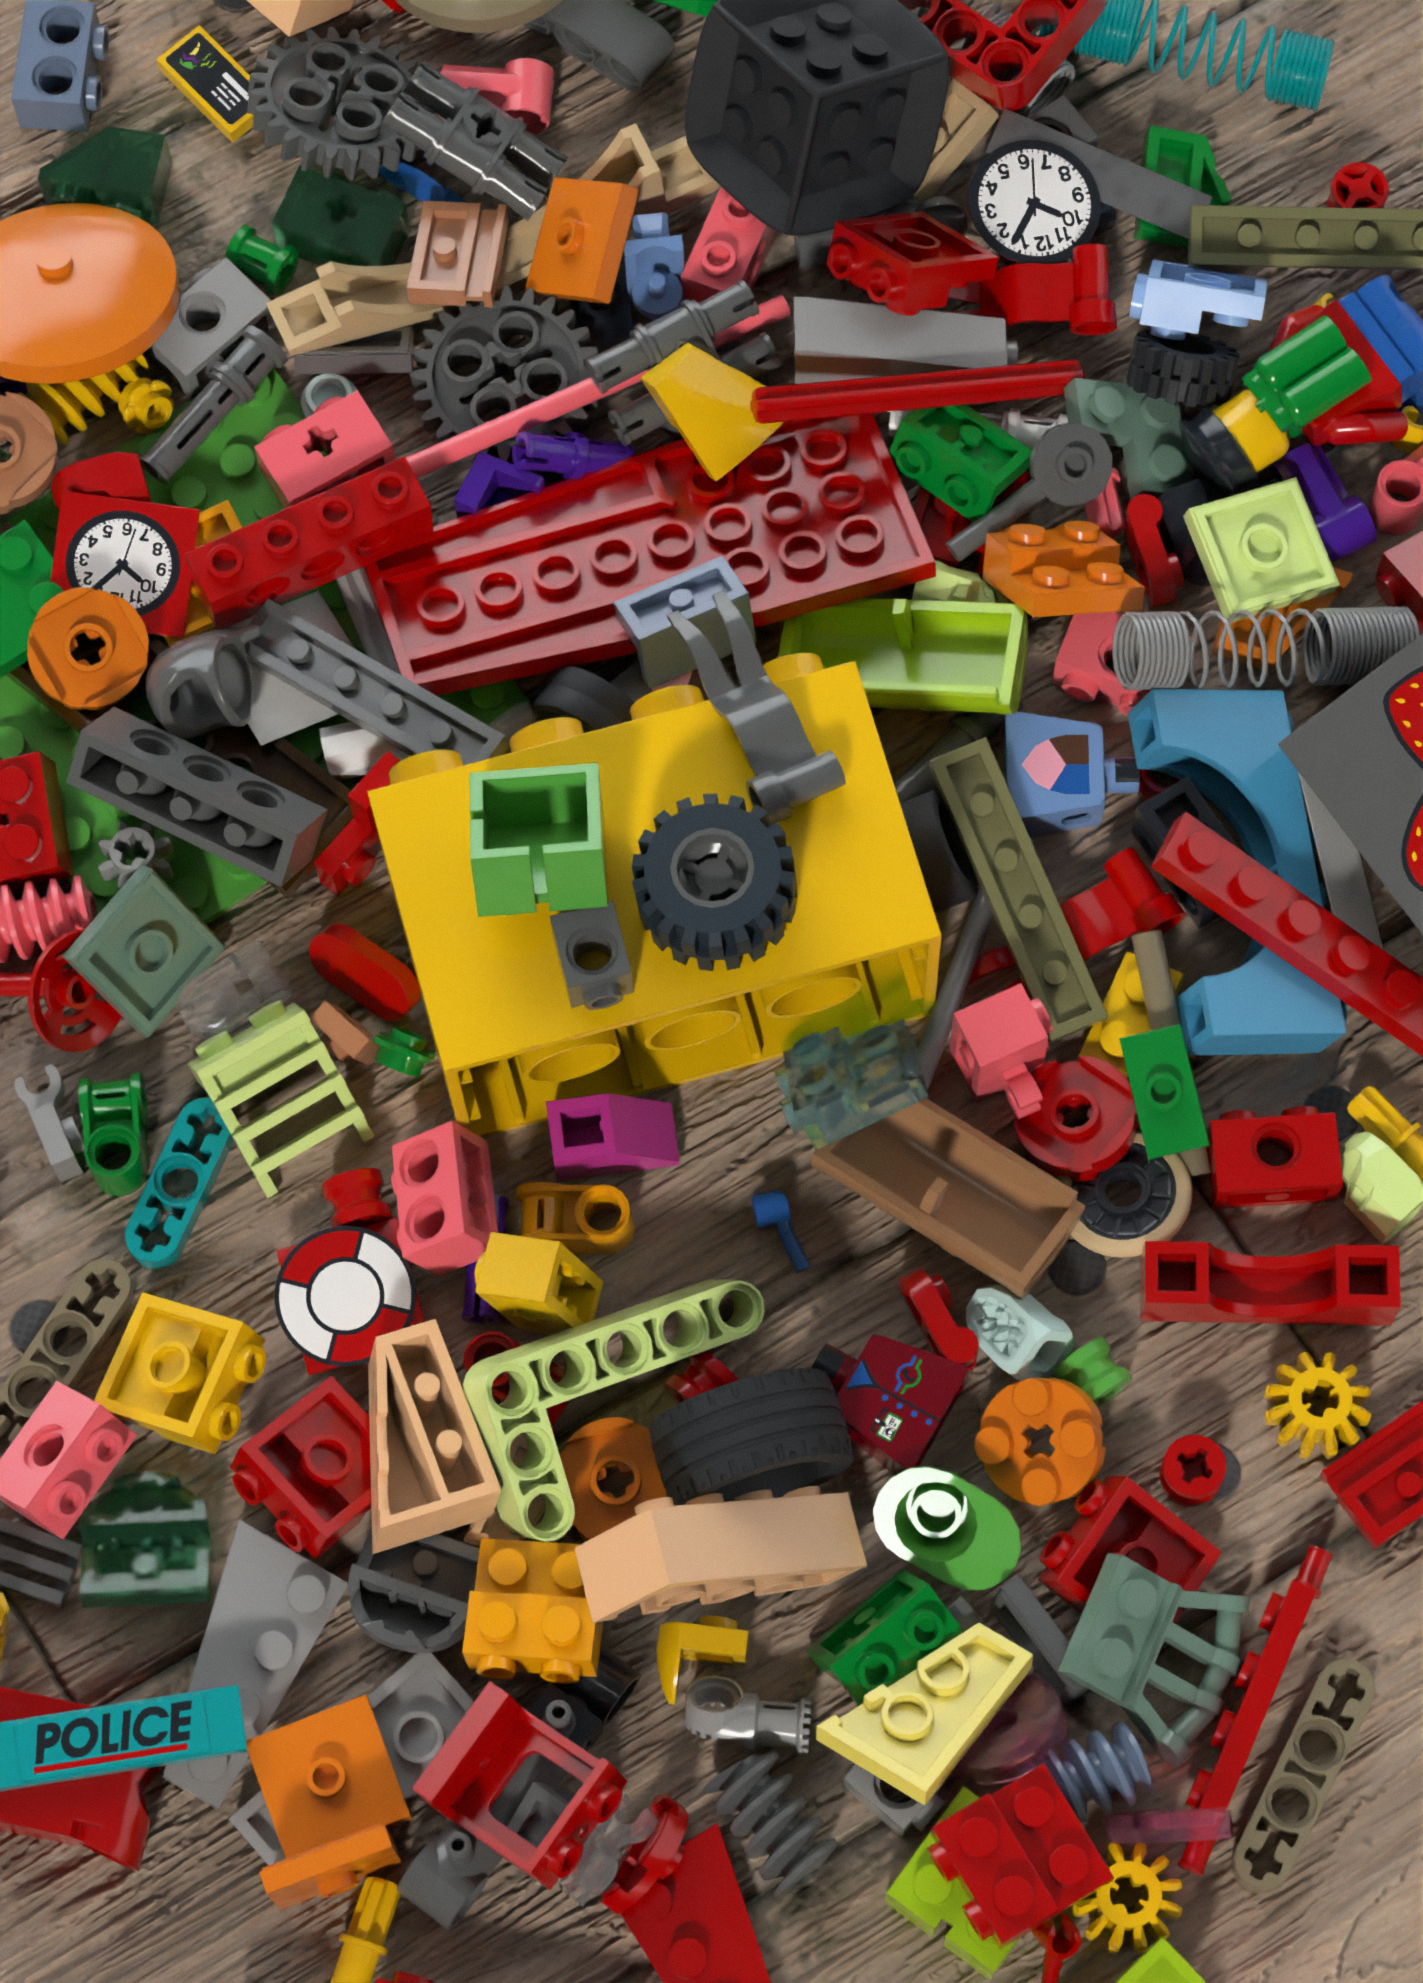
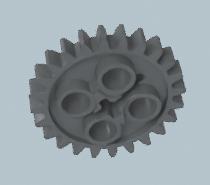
M334 27L328 28L326 38H319L309 28L305 32L304 42L299 41L294 36L289 37L285 35L284 47L281 48L270 44L268 46L267 58L258 57L255 73L250 74L247 113L254 115L252 128L254 131H265L264 145L266 147L282 144L280 159L283 161L291 159L296 155L302 157V171H307L316 163L323 166L325 178H330L335 168L343 169L348 180H354L356 169L363 168L372 179L377 178L379 164H382L392 172L398 171L400 158L412 162L415 159L416 148L419 147L381 123L412 78L418 62L415 59L399 62L401 51L399 46L392 47L386 51L379 49L381 37L377 35L367 43L361 42L357 29H353L347 39L340 38ZM356 74L352 90H347L348 83ZM406 95L415 102H417L420 106L431 112L432 114L435 113V111H433L423 103L418 102L409 95ZM330 115H336L333 125L326 132L329 126Z
M504 286L500 301H494L493 308L484 307L483 301H480V305L475 307L467 303V306H459L460 315L456 318L444 311H440L438 316L443 331L439 332L432 329H425L423 331L425 342L430 349H416L414 351L416 365L422 369L411 372L410 377L413 388L420 390L413 395L416 410L426 411L421 416L426 431L438 429L435 435L438 444L486 423L481 419L490 410L502 409L509 413L546 397L532 392L539 383L545 381L555 382L560 385L556 391L558 392L590 378L594 372L587 371L585 359L598 355L597 347H585L591 341L589 329L587 327L574 329L577 322L575 312L572 309L565 311L557 317L558 307L555 297H549L539 307L536 305L534 289L528 288L521 301L513 300L510 287ZM515 335H525L531 338L530 343L519 349H512L504 345L510 337ZM547 353L552 355V358H541L542 355ZM466 362L480 365L476 373L467 377L458 376L453 373L455 368ZM506 374L511 381H514L507 384L500 376ZM462 399L471 400V402L466 405L460 403ZM594 401L525 432L563 437L566 433L572 432L571 426L588 429L590 426L589 417L583 409H596L599 406V401ZM516 436L488 447L482 450V452L512 464L513 444L526 445L525 443L517 442ZM467 457L459 460V462L464 461Z

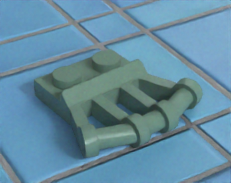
M1108 1553L1058 1672L1120 1706L1154 1751L1164 1761L1178 1767L1190 1755L1191 1752L1188 1746L1213 1718H1221L1226 1706V1702L1222 1699L1230 1677H1238L1244 1662L1239 1658L1242 1612L1249 1613L1250 1597L1184 1591L1180 1585L1168 1582L1124 1555ZM1178 1607L1217 1610L1214 1646L1172 1622ZM1163 1642L1207 1666L1198 1688L1155 1664ZM1146 1683L1188 1706L1170 1728L1166 1726L1142 1694Z

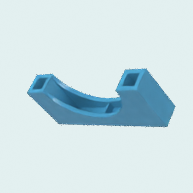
M1152 689L1128 712L1137 769L1162 772L1180 780L1188 776L1197 790L1213 802L1230 822L1240 838L1247 855L1325 908L1326 895L1323 885L1318 881L1313 854L1315 838L1313 830L1307 822L1303 800L1304 793L1299 773L1278 746L1279 742L1294 732V722L1291 715L1287 713L1284 692L1275 690ZM1253 938L1247 953L1236 969L1219 975L1203 976L1177 997L1181 1025L1189 1056L1320 1053L1347 1033L1345 1027L1347 1021L1345 1002Z

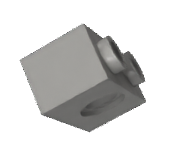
M225 257L214 268H206L200 271L191 280L187 291L179 297L176 312L168 328L145 351L147 358L184 394L193 399L210 382L208 377L210 368L216 361L223 363L244 340L242 332L249 325L259 328L269 337L278 330L266 305L271 300ZM204 321H215L218 323L208 331L194 330L198 324Z

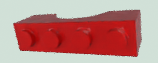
M1145 1241L1140 1257V1321L1391 1326L1401 1308L1399 1246L1334 1245L1318 1252L1302 1255L1251 1256L1223 1251L1214 1247L1209 1242Z

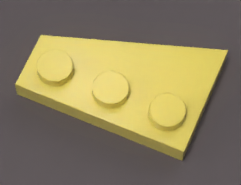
M977 1623L919 1660L916 1670L889 1687L881 1684L864 1695L863 1703L840 1718L834 1714L817 1725L816 1740L925 1806L1032 1669L1033 1654L983 1624Z

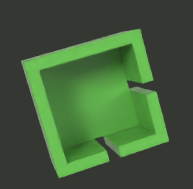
M598 763L470 773V860L478 917L537 912L536 904L549 903V911L608 907L605 825Z

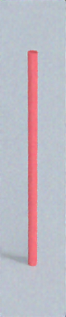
M779 295L759 304V314L753 317L750 316L715 334L714 348L717 349L790 317V308L784 296ZM645 370L608 389V392L604 394L598 391L590 377L406 457L416 478L422 477L514 437L519 432L528 431L641 382L640 377L648 371Z

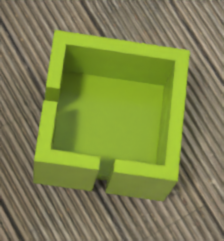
M963 1786L936 1824L978 1800L979 1797ZM930 1831L886 1892L885 1903L931 1937L939 1929L941 1920L948 1923L952 1928L945 1936L943 1946L991 1981L1021 1937L1000 1950L992 1936L984 1941L980 1940L962 1909V1905L970 1901L957 1878L948 1883L943 1879L927 1851V1848L935 1843Z

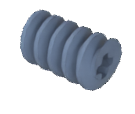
M1122 1721L1112 1725V1745L1096 1730L1088 1733L1087 1753L1074 1739L1065 1741L1063 1745V1762L1049 1747L1039 1751V1766L1045 1763L1081 1823L1087 1822V1801L1094 1800L1106 1815L1112 1813L1113 1792L1118 1791L1128 1805L1132 1806L1136 1804V1784L1142 1782L1154 1796L1151 1777L1142 1750L1131 1730ZM1025 1756L1015 1759V1779L1009 1776L1010 1783L1035 1769Z

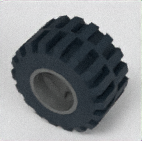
M717 793L703 794L704 804L692 806L688 797L676 802L678 813L671 817L665 810L659 813L654 818L656 831L653 833L644 830L638 841L641 854L633 855L632 871L634 880L632 883L640 918L645 930L650 929L653 942L661 951H664L667 947L671 948L673 960L686 965L689 958L693 957L697 959L699 970L713 971L714 960H725L727 970L740 968L739 956L749 953L753 962L765 956L764 943L770 941L777 945L784 936L783 923L792 922L795 913L794 898L797 897V882L791 846H787L785 833L778 822L770 825L767 811L758 805L751 812L746 811L744 798L731 795L727 805L719 804Z

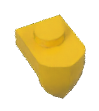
M710 1615L700 1616L699 1624L685 1622L661 1624L656 1650L657 1666L662 1689L668 1704L675 1705L683 1659L746 1667L749 1631L737 1629L738 1622L734 1619Z

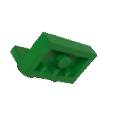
M959 405L912 410L900 421L889 453L897 470L971 522H975L991 510L996 497L1028 469L1032 450L969 406Z
M902 1568L808 1647L806 1652L820 1670L841 1683L856 1705L859 1706L863 1703L864 1695L881 1684L889 1687L916 1670L919 1660L960 1635L962 1629L930 1585Z

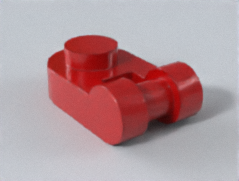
M1139 494L1133 497L1128 504L1123 536L1138 581L1145 587V600L1149 607L1155 608L1176 601V589L1184 587V578L1178 557L1175 553L1166 554L1159 534V525L1163 514L1160 501L1152 495Z
M919 1268L899 1278L898 1284L904 1300L933 1354L967 1366L970 1374L976 1366L979 1342L972 1330L966 1327H957L948 1311L955 1304L942 1277L938 1273L929 1277L924 1269Z

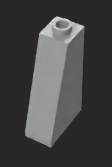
M794 297L795 384L1018 364L1017 340L1006 341V321L1004 318L932 310H920L918 315L906 316L888 310L885 305L814 297Z

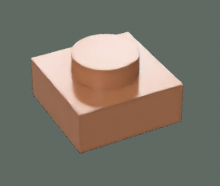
M325 1000L310 1017V1020L324 1032L319 1038L324 1043L326 1049L345 1064L352 1057L355 1060L370 1065L374 1061L379 1047L373 1041L374 1036L343 1008Z

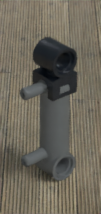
M600 1645L597 1677L579 1676L578 1682L570 1684L550 1682L528 1712L588 1752L603 1733V1726L613 1719L630 1697L641 1678V1674ZM540 1754L528 1756L492 1806L493 1817L507 1827L533 1782L558 1786L567 1772ZM449 1821L439 1836L430 1841L412 1862L402 1877L397 1891L447 1930H451L476 1901L485 1887L488 1877L503 1857L455 1823Z

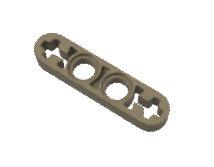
M96 1259L87 1263L78 1272L0 1388V1439L12 1425L9 1418L2 1415L7 1408H11L13 1413L24 1422H27L36 1410L24 1408L18 1401L19 1389L25 1381L41 1377L48 1380L51 1386L58 1381L73 1390L77 1388L133 1302V1282L127 1270L119 1262L111 1259ZM111 1276H114L113 1283L119 1294L114 1299L108 1296L100 1299L93 1312L97 1319L102 1320L98 1327H95L84 1314L73 1309L77 1304H80L88 1312L96 1299V1294L91 1288V1284L95 1280L105 1283ZM75 1325L86 1331L87 1343L79 1354L73 1357H63L54 1351L53 1340L60 1329ZM18 1423L9 1435L8 1441L10 1443L13 1442L22 1429Z
M1349 1658L1337 1659L1326 1665L1320 1673L1233 1853L1231 1866L1232 1873L1238 1884L1249 1892L1256 1894L1271 1893L1280 1888L1291 1874L1374 1698L1376 1690L1374 1678L1369 1669L1359 1661ZM1345 1674L1351 1675L1356 1679L1354 1690L1362 1695L1360 1701L1350 1698L1343 1706L1337 1719L1350 1723L1348 1731H1345L1331 1718L1312 1714L1314 1706H1317L1326 1714L1336 1693L1333 1687L1327 1685L1328 1680L1331 1679L1339 1682ZM1318 1729L1325 1731L1331 1736L1335 1743V1754L1330 1762L1316 1765L1304 1759L1300 1752L1299 1741L1305 1732ZM1282 1787H1292L1302 1792L1308 1804L1307 1814L1304 1819L1293 1823L1279 1819L1272 1810L1271 1804L1275 1791ZM1259 1820L1263 1821L1275 1833L1295 1838L1292 1847L1282 1839L1278 1842L1271 1858V1862L1279 1867L1278 1875L1267 1872L1261 1880L1250 1875L1253 1864L1244 1858L1246 1851L1257 1854L1269 1835V1832L1256 1829Z

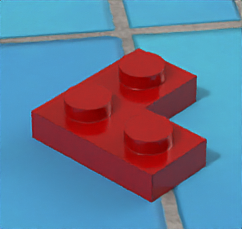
M389 751L381 757L347 795L353 819L314 861L320 883L338 897L350 884L357 886L365 880L375 866V856L382 849L367 791L391 785L388 775L389 771L400 760Z

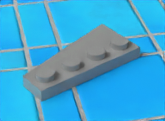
M238 1520L188 1692L238 1684L246 1740L262 1735L348 1587V1583L245 1522ZM246 1752L165 1765L162 1778L215 1809H219L246 1763L249 1754Z
M417 1653L368 1696L406 1801L418 1795L412 1790V1787L474 1703L472 1698L432 1653ZM259 1791L235 1812L229 1820L267 1865H271L284 1860L285 1856L262 1791Z

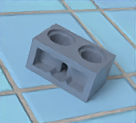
M26 0L11 97L20 128L88 132L91 110L99 111L102 100V81L100 76H96L98 60H106L109 50V30L107 26L100 25L94 2ZM75 37V39L69 43H57L63 38ZM56 88H69L67 91L61 94H49Z

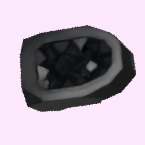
M1196 479L1171 488L1157 498L1163 509L1159 534L1167 554L1175 553L1178 557L1183 577L1192 584L1211 586L1183 516L1189 508L1216 501L1218 496L1209 481Z

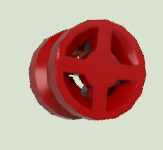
M1365 162L1345 165L1334 175L1326 207L1384 208L1389 194L1388 181L1384 173L1377 167ZM1357 202H1364L1363 206L1354 207Z
M360 1168L346 1171L329 1178L321 1185L325 1200L333 1204L335 1211L330 1220L332 1227H361L393 1218L390 1204L382 1201L380 1191L385 1184L380 1169Z
M704 1351L690 1356L687 1368L681 1374H672L665 1381L664 1388L680 1404L693 1396L739 1379L708 1351Z
M1199 1434L1185 1435L1175 1440L1167 1449L1159 1471L1160 1484L1165 1494L1175 1503L1186 1507L1201 1506L1211 1501L1218 1493L1227 1470L1226 1458L1220 1446L1212 1439ZM1180 1459V1460H1182L1183 1462H1186V1461H1188V1460H1194V1461H1193V1462H1187V1463H1185V1464H1182V1463L1179 1462L1178 1460ZM1202 1465H1203V1467H1204L1205 1474H1206L1207 1476H1209V1479L1204 1476V1471H1203V1469H1202Z

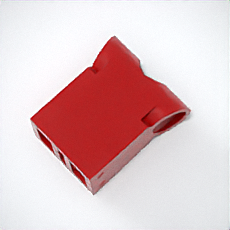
M0 1687V1722L95 1707ZM163 1766L0 1792V1831L74 1846H83L121 1866L140 1872L152 1821L146 1810L144 1792L153 1777Z

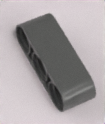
M563 0L546 14L523 24L534 33L617 85L635 93L640 92L675 48L672 37L659 23L623 0Z

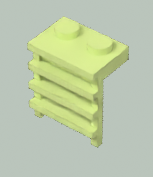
M281 1000L273 1002L249 1017L252 1026L231 1038L228 1031H224L198 1045L195 1050L199 1057L187 1063L199 1085L209 1095L267 1198L278 1193L268 1172L352 1123L363 1142L375 1136L364 1118L363 1112L346 1086L345 1080L329 1056L324 1043L320 1040L312 1026L306 1011L294 1002L284 1007ZM318 1061L327 1078L241 1127L231 1108L311 1062ZM336 1093L344 1107L343 1111L265 1156L258 1157L250 1143L251 1139L329 1094Z

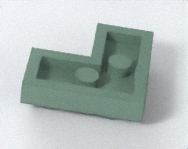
M1074 378L1063 388L1068 423H1080L1091 427L1106 440L1108 445L1123 448L1130 500L1139 494H1149L1159 498L1171 488L1191 482L1188 459L1184 451L1179 428V420H1181L1179 402L1176 401L1175 404L1165 402L1164 398L1152 399L1146 397L1147 393H1137L1133 390V387L1119 382Z

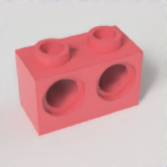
M450 1121L392 1145L394 1171L391 1176V1182L397 1197L399 1217L397 1241L402 1251V1257L437 1276L476 1262L480 1254L486 1251L490 1233H498L488 1141L458 1123Z

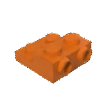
M1079 520L1068 521L1064 525H1058L1053 529L1047 530L1033 524H1014L1010 528L1002 529L999 532L987 533L982 579L1032 617L1143 609L1145 587L1124 573V568L1119 565L1121 545L1101 532L1100 527L1095 523Z

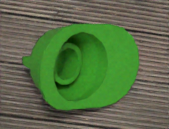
M930 1466L907 1468L890 1477L878 1492L873 1514L875 1529L884 1545L900 1558L916 1565L943 1582L963 1590H986L1003 1582L1017 1566L1022 1549L1020 1529L1010 1510L996 1498L965 1481L956 1473Z

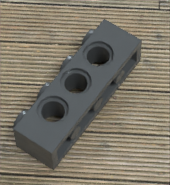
M116 707L111 708L81 730L66 783L280 887L312 861L328 809Z

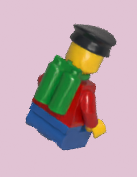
M1382 275L1373 279L1356 293L1351 292L1339 301L1336 299L1331 302L1334 297L1332 294L1326 293L1312 306L1286 315L1282 319L1268 353L1260 357L1256 361L1255 369L1242 378L1244 381L1243 385L1247 386L1250 390L1240 392L1213 411L1209 408H1204L1192 420H1179L1181 439L1189 464L1198 479L1209 481L1212 484L1219 500L1237 495L1239 491L1247 487L1258 485L1257 473L1282 458L1289 449L1288 437L1295 438L1302 432L1314 446L1330 442L1333 445L1392 442L1395 447L1403 452L1413 453L1423 445V425L1415 424L1419 415L1423 413V320L1414 308L1406 304L1389 275Z

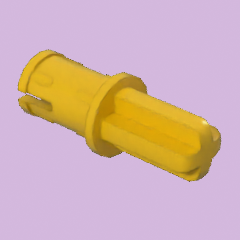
M1371 1085L1366 1087L1349 1103L1347 1107L1348 1113L1367 1132L1375 1135L1387 1144L1423 1182V1135L1419 1132L1422 1126L1419 1122L1412 1125L1375 1087Z
M368 1877L364 1881L347 1934H339L338 1940L343 1942V1946L330 1983L372 1982L380 1955L387 1956L389 1949L383 1946L401 1896L397 1891L398 1885L394 1882L379 1877Z

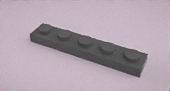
M267 599L248 625H258L261 629V635L246 642L244 646L249 662L409 756L433 750H453L461 755L463 765L504 755L510 747L504 734L270 599Z

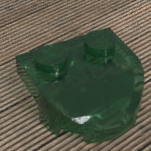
M141 1471L123 1475L114 1480L113 1490L105 1494L96 1503L89 1502L82 1512L79 1525L83 1539L79 1591L83 1608L211 1601L213 1542L206 1507L200 1495L195 1496L191 1491L183 1487L177 1476L159 1471Z

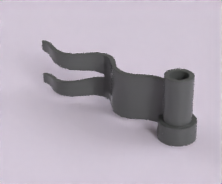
M724 590L713 594L712 598L728 633L741 687L735 688L708 639L679 610L668 614L667 618L687 645L710 703L715 711L726 719L735 731L748 763L756 776L746 781L747 793L753 808L758 805L767 811L769 823L773 825L791 817V809L844 786L846 780L842 767L831 750L816 755L791 701L784 691L772 683L766 674L746 621Z

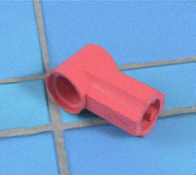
M518 58L505 64V68L443 64L440 74L466 90L469 86L473 89L477 87L480 89L478 94L515 119L519 116L524 119L523 122L527 124L525 130L531 134H538L548 129L555 71L547 63L537 59Z
M1423 445L1404 460L1393 461L1385 465L1379 473L1368 510L1374 525L1384 533L1392 535L1405 534L1413 530L1420 521L1423 514ZM1389 494H1402L1410 501H1397L1390 497Z

